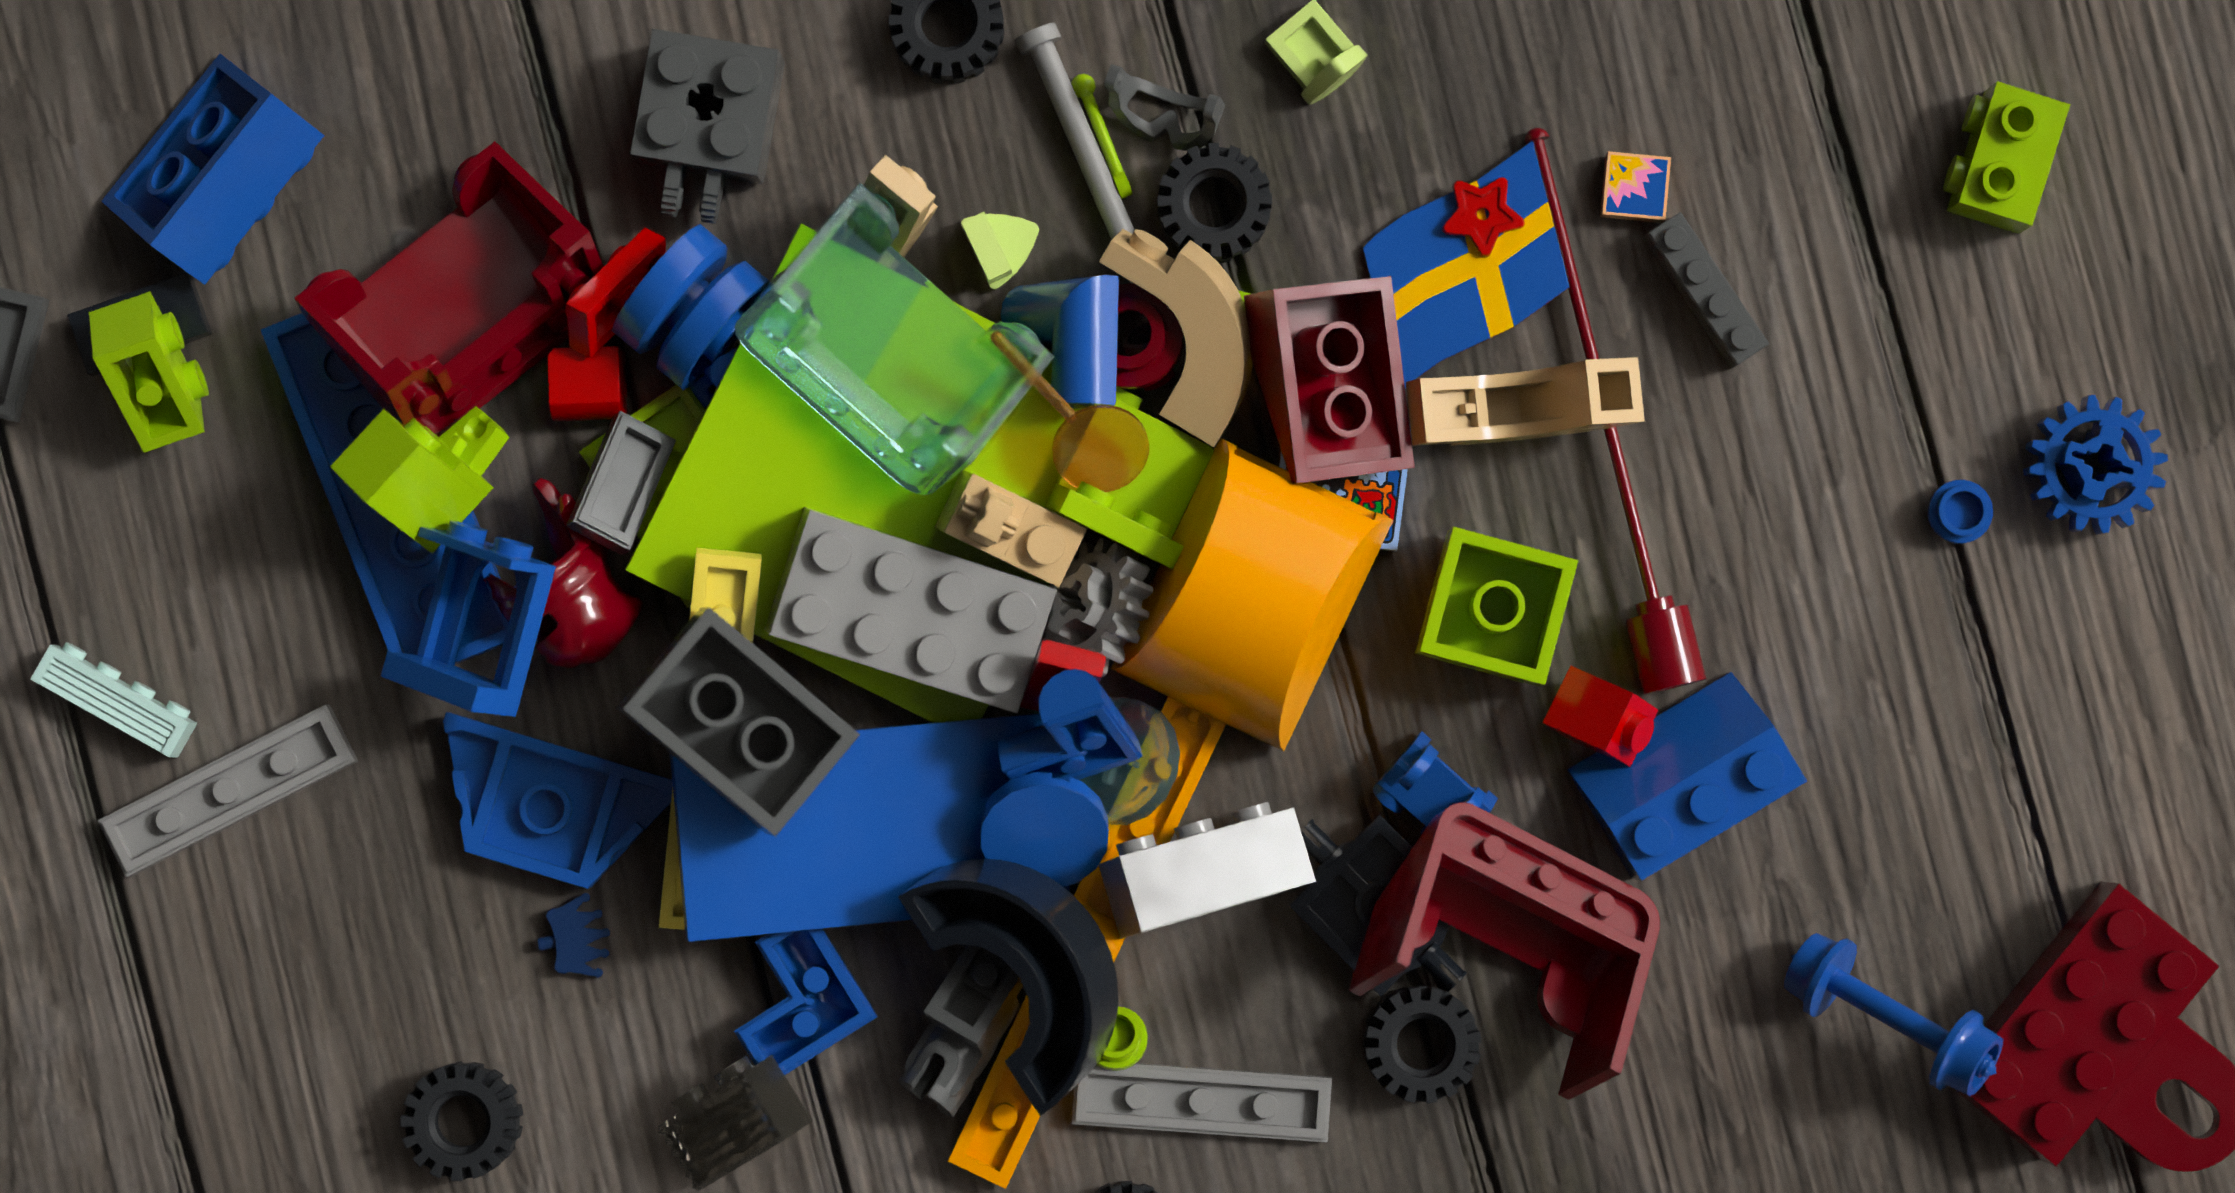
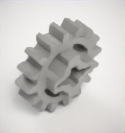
M1099 538L1095 546L1087 542L1082 543L1079 549V558H1073L1060 587L1050 583V586L1057 589L1043 632L1046 636L1042 641L1050 640L1103 654V656H1106L1102 677L1107 675L1110 659L1121 664L1125 660L1124 645L1127 642L1138 643L1140 639L1137 632L1140 625L1138 621L1146 620L1150 615L1149 611L1141 608L1142 601L1153 593V587L1142 582L1150 569L1149 566L1138 561L1140 554L1104 538Z

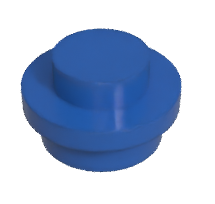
M1953 480L1943 484L1933 493L1928 504V519L1932 529L1942 539L1951 543H1968L1980 538L1988 530L1993 518V506L1989 495L1981 486L1968 480Z

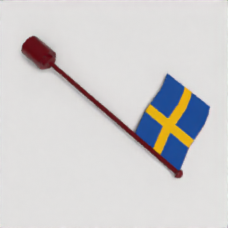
M1538 127L1530 129L1525 135L1526 146L1477 181L1470 183L1478 188H1483L1500 177L1506 178L1508 180L1507 205L1525 221L1523 228L1499 234L1489 257L1481 256L1469 236L1447 235L1443 232V225L1457 210L1454 191L1404 214L1376 234L1363 247L1370 278L1391 276L1405 389L1407 381L1416 380L1440 362L1513 329L1566 290H1569L1586 360L1599 359L1544 140L1549 138L1546 130ZM1484 208L1479 209L1477 217L1480 220H1486L1489 217V212ZM1617 428L1604 429L1647 601L1635 604L1636 617L1625 620L1644 695L1706 680L1688 605L1675 607L1672 595L1659 598Z

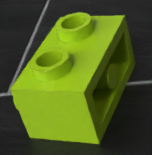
M1999 81L1986 89L1983 96L1975 94L1970 101L1962 126V131L1971 133L1964 157L1960 155L1954 156L1943 186V191L1952 193L1947 211L2017 234L2033 226L2071 104Z
M151 292L89 312L93 359L143 452L145 453L205 432L201 398L209 395L208 385L197 360L194 359L187 362L181 352V349H184V340L173 313L162 314Z

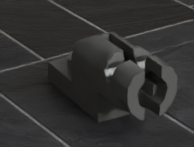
M966 946L923 1013L930 1024L909 1055L906 1069L898 1080L904 1089L921 1101L929 1091L928 1097L938 1105V1111L949 1117H954L972 1089L974 1080L982 1074L994 1055L999 1041L1021 1008L1016 998L1023 987L1021 980L1000 956L980 946ZM941 1055L945 1059V1065L938 1077L937 1063L935 1061Z

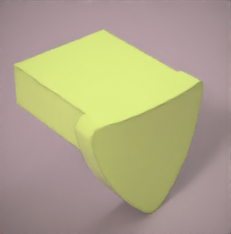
M1311 0L1265 39L1266 46L1304 89L1301 96L1309 105L1325 98L1341 86L1358 70L1368 56L1359 45L1354 46L1316 0Z
M982 212L975 216L964 218L961 222V227L990 288L995 290L1002 287L1017 274L1030 255L1039 233V227L1036 223L1005 214H985V212Z

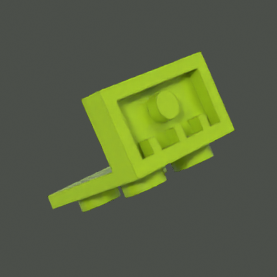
M1116 398V403L1113 406L1093 408L1045 507L1159 564L1173 569L1184 546L1171 540L1214 450L1211 446Z

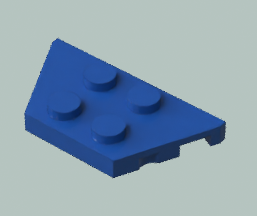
M445 713L443 723L445 733H448L454 768L452 778L455 796L460 804L462 817L460 826L464 850L467 853L589 889L671 804L672 779L458 714Z

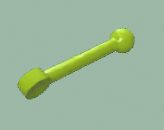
M1078 74L1071 81L1076 96L1082 99L1121 199L1133 195L1127 176L1123 171L1094 98L1095 81L1088 74Z

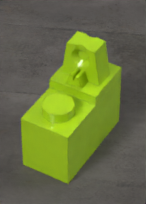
M477 406L471 409L440 437L413 417L404 426L383 409L330 467L366 504L433 554L441 544L419 537L420 527L447 531L450 520L462 522L494 488L482 475L510 437L503 428Z

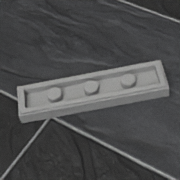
M325 704L97 821L125 877H132L358 762V759L331 706Z
M1136 1063L1125 1070L1111 1071L1096 1065L1074 1087L1072 1124L1328 1142L1332 1078L1328 1076Z

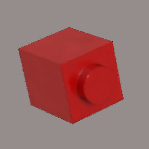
M1570 665L1542 723L1569 740L1631 767L1637 753L1641 752L1648 745L1654 730L1653 720L1658 709L1636 694Z

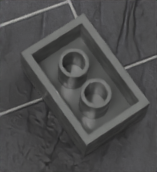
M710 607L700 608L616 707V709L764 833L775 837L860 736L858 732Z

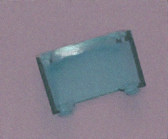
M859 183L741 315L734 326L735 333L740 343L751 355L895 482L915 494L929 495L974 461L1054 356L1040 344L1037 335L1023 324L998 322L985 331L890 246L899 234V225L896 220L895 211L886 199L878 194L871 193L865 186Z

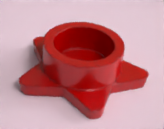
M1500 177L1483 188H1478L1463 181H1455L1453 183V191L1457 210L1443 225V232L1447 235L1469 236L1481 256L1489 257L1499 234L1521 229L1525 225L1524 219L1507 205L1508 180ZM1484 208L1489 212V217L1486 220H1480L1477 217L1479 209Z

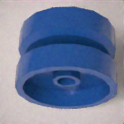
M701 224L685 233L656 262L625 302L611 330L639 354L654 349L664 341L657 356L656 368L682 390L689 388L705 374L704 370L712 365L718 357L724 355L735 343L751 321L770 283L767 278L746 261L733 264L720 273L727 259L728 247Z

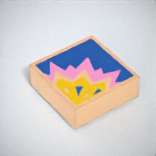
M1608 151L1605 155L1600 217L1663 223L1666 220L1671 157Z

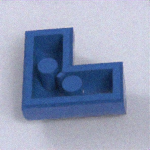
M1100 275L1016 286L1005 297L1001 309L1002 326L1042 348H1052L1051 406L1079 409L1115 405L1118 276Z
M1078 669L1062 671L1053 676L1044 685L1039 696V712L1043 726L998 741V753L1002 772L1009 781L1034 772L1052 773V778L1068 781V776L1080 780L1143 757L1140 742L1134 731L1097 679L1087 671Z
M824 928L772 933L755 941V944L788 997L734 1032L768 1086L878 1016Z

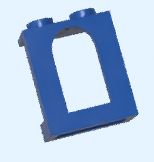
M450 520L447 531L420 527L418 536L444 545V554L417 655L387 651L381 677L470 712L516 717L556 566L532 558L533 546L503 537H495L493 544L485 541L488 530L478 526ZM489 562L512 569L517 582L516 598L494 680L455 666L475 586L481 571Z

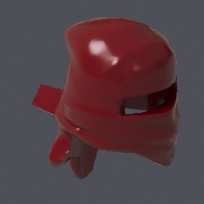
M538 478L532 484L533 493L544 512L549 540L558 557L550 563L556 566L535 648L545 657L548 663L556 667L574 668L579 664H593L606 658L622 642L643 608V602L636 594L623 591L612 577L607 561L608 548L566 527L576 503L572 496L566 493L561 495L550 481ZM489 573L483 581L491 589L492 599L498 603L501 614L509 622L516 598L517 585L512 586Z

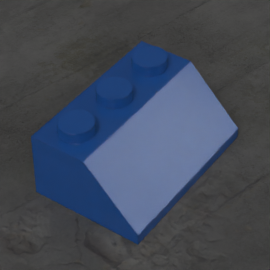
M219 53L101 202L149 245L205 285L215 272L221 270L229 263L234 254L235 247L253 224L263 219L269 213L274 204L275 197L293 174L303 169L309 163L313 156L314 148L324 135Z
M1732 672L1727 673L1655 716L1652 737L1648 745L1641 752L1637 753L1631 767L1595 752L1567 769L1632 879L1639 881L1644 880L1807 782L1775 726Z

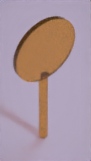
M995 331L991 334V342L1065 419L1055 434L1052 454L1057 471L1067 483L1078 488L1080 482L1083 481L1104 492H1110L1126 486L1141 473L1148 459L1149 441L1144 426L1135 415L1113 405H1094L1075 412L1001 332Z

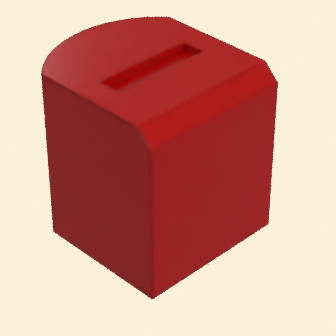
M601 347L591 358L572 348H554L548 354L549 407L554 422L611 420L619 411L627 414L626 352L620 347Z

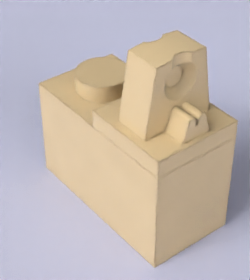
M965 470L961 471L935 525V528L1057 587H1060L1087 531V528Z

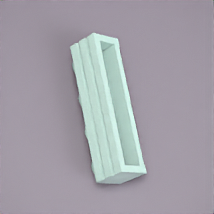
M65 642L63 647L49 645L30 680L162 754L173 758L179 757L197 725V722L188 718L190 710L169 700L167 705L153 698L156 694V691L137 681H134L132 686L118 679L121 675L119 670L101 661L98 666L84 660L87 655L85 651L68 642Z

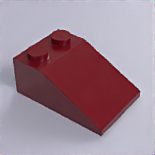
M1391 276L1273 289L1244 295L1250 336L1251 359L1292 484L1415 468Z

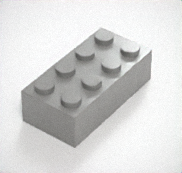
M804 507L764 630L769 635L1017 713L1057 589Z

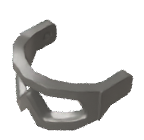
M1113 64L1110 65L1104 82V86L1109 91V106L1121 124L1149 142H1153L1168 132L1175 150L1186 151L1195 146L1202 148L1211 138H1214L1225 108V103L1219 96L1210 94L1208 99L1179 93L1147 80L1130 76L1122 67ZM1136 91H1140L1176 106L1203 111V125L1200 131L1182 133L1174 110L1165 112L1152 122H1147L1130 111L1127 105Z

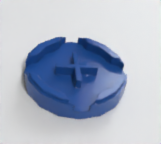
M1034 772L1011 779L992 793L985 805V813L981 818L980 847L986 859H997L1021 864L1050 877L1063 887L1078 883L1096 870L1107 852L1108 816L1100 797L1084 782L1069 776L1068 781L1052 778V773Z

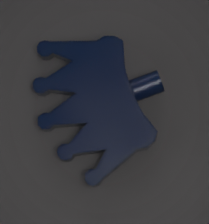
M583 893L562 907L549 910L546 914L554 935L537 938L539 951L556 948L555 970L558 973L573 972L595 977L603 975L602 969H593L586 962L598 957H607L609 950L606 948L600 950L587 944L602 937H608L610 930L608 928L602 930L583 928L595 918L599 919L603 916L602 910L599 909L594 912L577 911L583 902L590 900L591 896L588 893Z

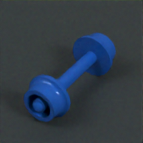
M1816 933L1811 935L1797 953L1791 956L1792 961L1786 973L1784 989L1803 1001L1804 1012L1812 1017H1817L1832 1004L1836 997H1839L1935 1052L1937 1056L1929 1075V1084L1936 1089L1942 1090L1949 1086L1971 1096L1982 1087L1989 1076L1997 1073L1996 1063L2002 1051L2003 1039L1983 1025V1016L1980 1013L1971 1010L1955 1024L1951 1031L1946 1030L1850 975L1857 955V945L1847 938L1836 942Z

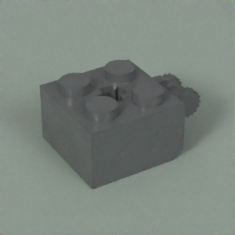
M652 28L630 154L638 164L667 168L661 205L662 215L677 217L683 203V187L686 172L706 175L704 192L701 195L699 204L700 220L705 223L716 224L725 178L763 185L785 66L784 59L778 49ZM714 95L718 103L723 106L722 111L719 115L711 111L713 119L701 121V116L695 109V105L699 100L703 101V97Z

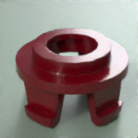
M1135 283L1121 284L1118 289V316L1128 310L1138 311L1150 321L1152 333L1149 344L1139 354L1130 357L1117 354L1116 387L1125 389L1144 388L1146 392L1157 390L1167 385L1176 377L1173 368L1181 356L1185 341L1182 327L1171 309L1159 298Z

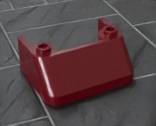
M1456 803L1434 816L1374 906L1349 991L1361 996L1408 968L1413 950L1420 948L1430 941L1435 933L1438 920H1441L1543 972L1537 991V1003L1540 1013L1550 1026L1573 1038L1558 1092L1559 1096L1570 1100L1620 1075L1660 930V917L1654 902L1641 890L1473 804Z

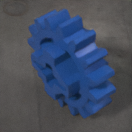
M2088 395L2081 400L2080 413L2068 401L2057 406L2061 422L2046 417L2037 423L2038 428L2046 438L2045 440L2027 442L2025 449L2038 456V463L2024 468L2023 473L2024 476L2039 477L2041 486L2036 488L2030 494V497L2033 501L2047 497L2051 500L2053 504L2046 515L2050 521L2056 520L2067 513L2070 515L2069 531H2082L2088 520H2091L2095 535L2109 533L2111 517L2121 528L2135 524L2131 512L2132 507L2141 512L2151 511L2155 505L2145 494L2146 491L2164 488L2166 484L2164 479L2153 474V466L2167 462L2168 454L2152 453L2150 444L2156 441L2161 436L2159 429L2142 432L2138 427L2145 415L2144 411L2138 409L2126 416L2121 415L2122 399L2118 397L2109 399L2104 405L2103 410H2101L2096 395ZM2084 423H2093L2092 429L2087 431L2083 442L2062 441L2065 435L2076 426ZM2122 436L2129 443L2135 461L2131 460L2121 443ZM2099 452L2098 462L2101 465L2107 466V470L2112 471V473H2105L2092 478L2093 468L2088 464H2084V460L2076 457H2085ZM2056 469L2062 471L2070 486L2068 494L2058 480ZM2111 487L2129 489L2114 504L2108 507H2098L2099 502L2103 501L2107 489Z

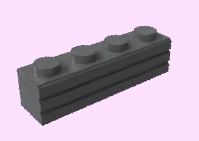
M1681 212L1649 232L1643 238L1730 369H1733L1769 345V342Z

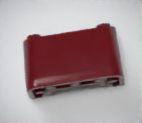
M495 141L479 154L467 158L456 170L452 194L457 208L375 273L360 283L348 270L338 269L324 272L316 276L308 284L307 288L294 298L303 316L382 409L386 410L404 426L413 417L438 437L475 406L479 409L548 355L554 348L569 338L565 312L566 303L577 286L590 281L603 268L590 232Z

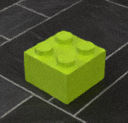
M1453 526L1446 534L1415 654L1536 687L1544 686L1548 677L1578 560Z

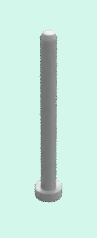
M1054 22L1048 23L1022 34L1015 39L1021 56L1031 54L1111 240L1122 229L1133 234L1135 229L1054 45L1055 42L1061 39L1056 24Z

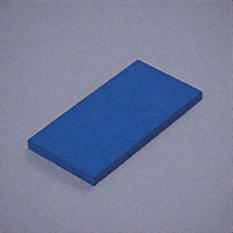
M1040 713L855 729L860 736L776 837L764 833L670 754L685 939L691 942L913 920L898 898L900 894L929 873L941 867L965 860L986 859L980 847L981 818L985 813V805L992 793L1009 781L1002 772L998 753V741L1043 726ZM1069 886L1064 887L1070 892Z

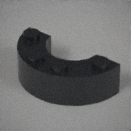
M971 859L941 867L916 882L900 894L898 898L933 951L953 944L980 946L1000 956L1019 976L1029 999V1026L1021 1046L1005 1060V1063L1041 1116L1053 1108L1092 1071L1108 1047L1118 1011V982L1110 949L1097 923L1075 896L1050 877L1032 868L997 859Z

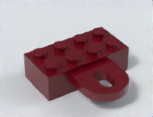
M2101 881L1984 1024L1986 1028L2003 1039L2002 1051L1996 1063L1997 1073L1989 1076L1982 1087L1971 1096L1956 1089L1954 1090L2035 1157L2056 1167L2095 1119L2138 1155L2155 1165L2180 1172H2193L2212 1167L2223 1161L2235 1150V1065L2178 1017L2219 968V965L2122 885ZM2178 1079L2211 1107L2213 1123L2206 1133L2195 1137L2190 1136L2159 1110L2156 1103V1094L2164 1082Z

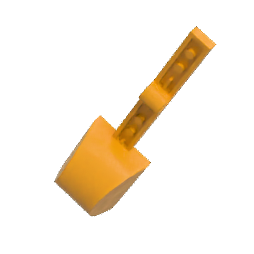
M1222 438L1219 439L1172 538L1173 541L1183 545L1184 548L1173 569L1160 564L1150 585L1153 587V593L1142 601L1141 608L1149 611L1150 615L1148 619L1138 621L1140 625L1137 632L1140 639L1138 643L1127 642L1123 647L1125 660L1121 664L1114 661L1111 670L1166 695L1168 698L1143 748V757L1137 761L1108 822L1107 852L1099 864L1118 857L1116 845L1129 840L1153 834L1156 846L1171 841L1175 833L1174 829L1179 825L1226 724L1281 751H1285L1392 525L1393 519L1378 512L1375 513L1312 482L1292 484L1287 470L1244 451L1233 443ZM1098 865L1096 870L1080 881L1074 896L1097 923L1105 937L1114 962L1125 938L1120 939ZM1027 995L948 1159V1162L1005 1189L1040 1118V1115L1005 1063V1060L1021 1046L1029 1026V999Z

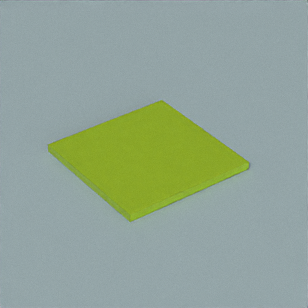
M800 223L625 570L691 602L696 548L761 554L762 560L754 628L755 635L931 722L983 718L989 704L769 635L764 630L803 509L806 507L1049 586V582L935 528V525L962 470L973 473L1080 525L1045 507L1094 407L1072 409L1051 406L1052 352ZM1116 387L1117 399L1139 409L1143 399L1120 387Z

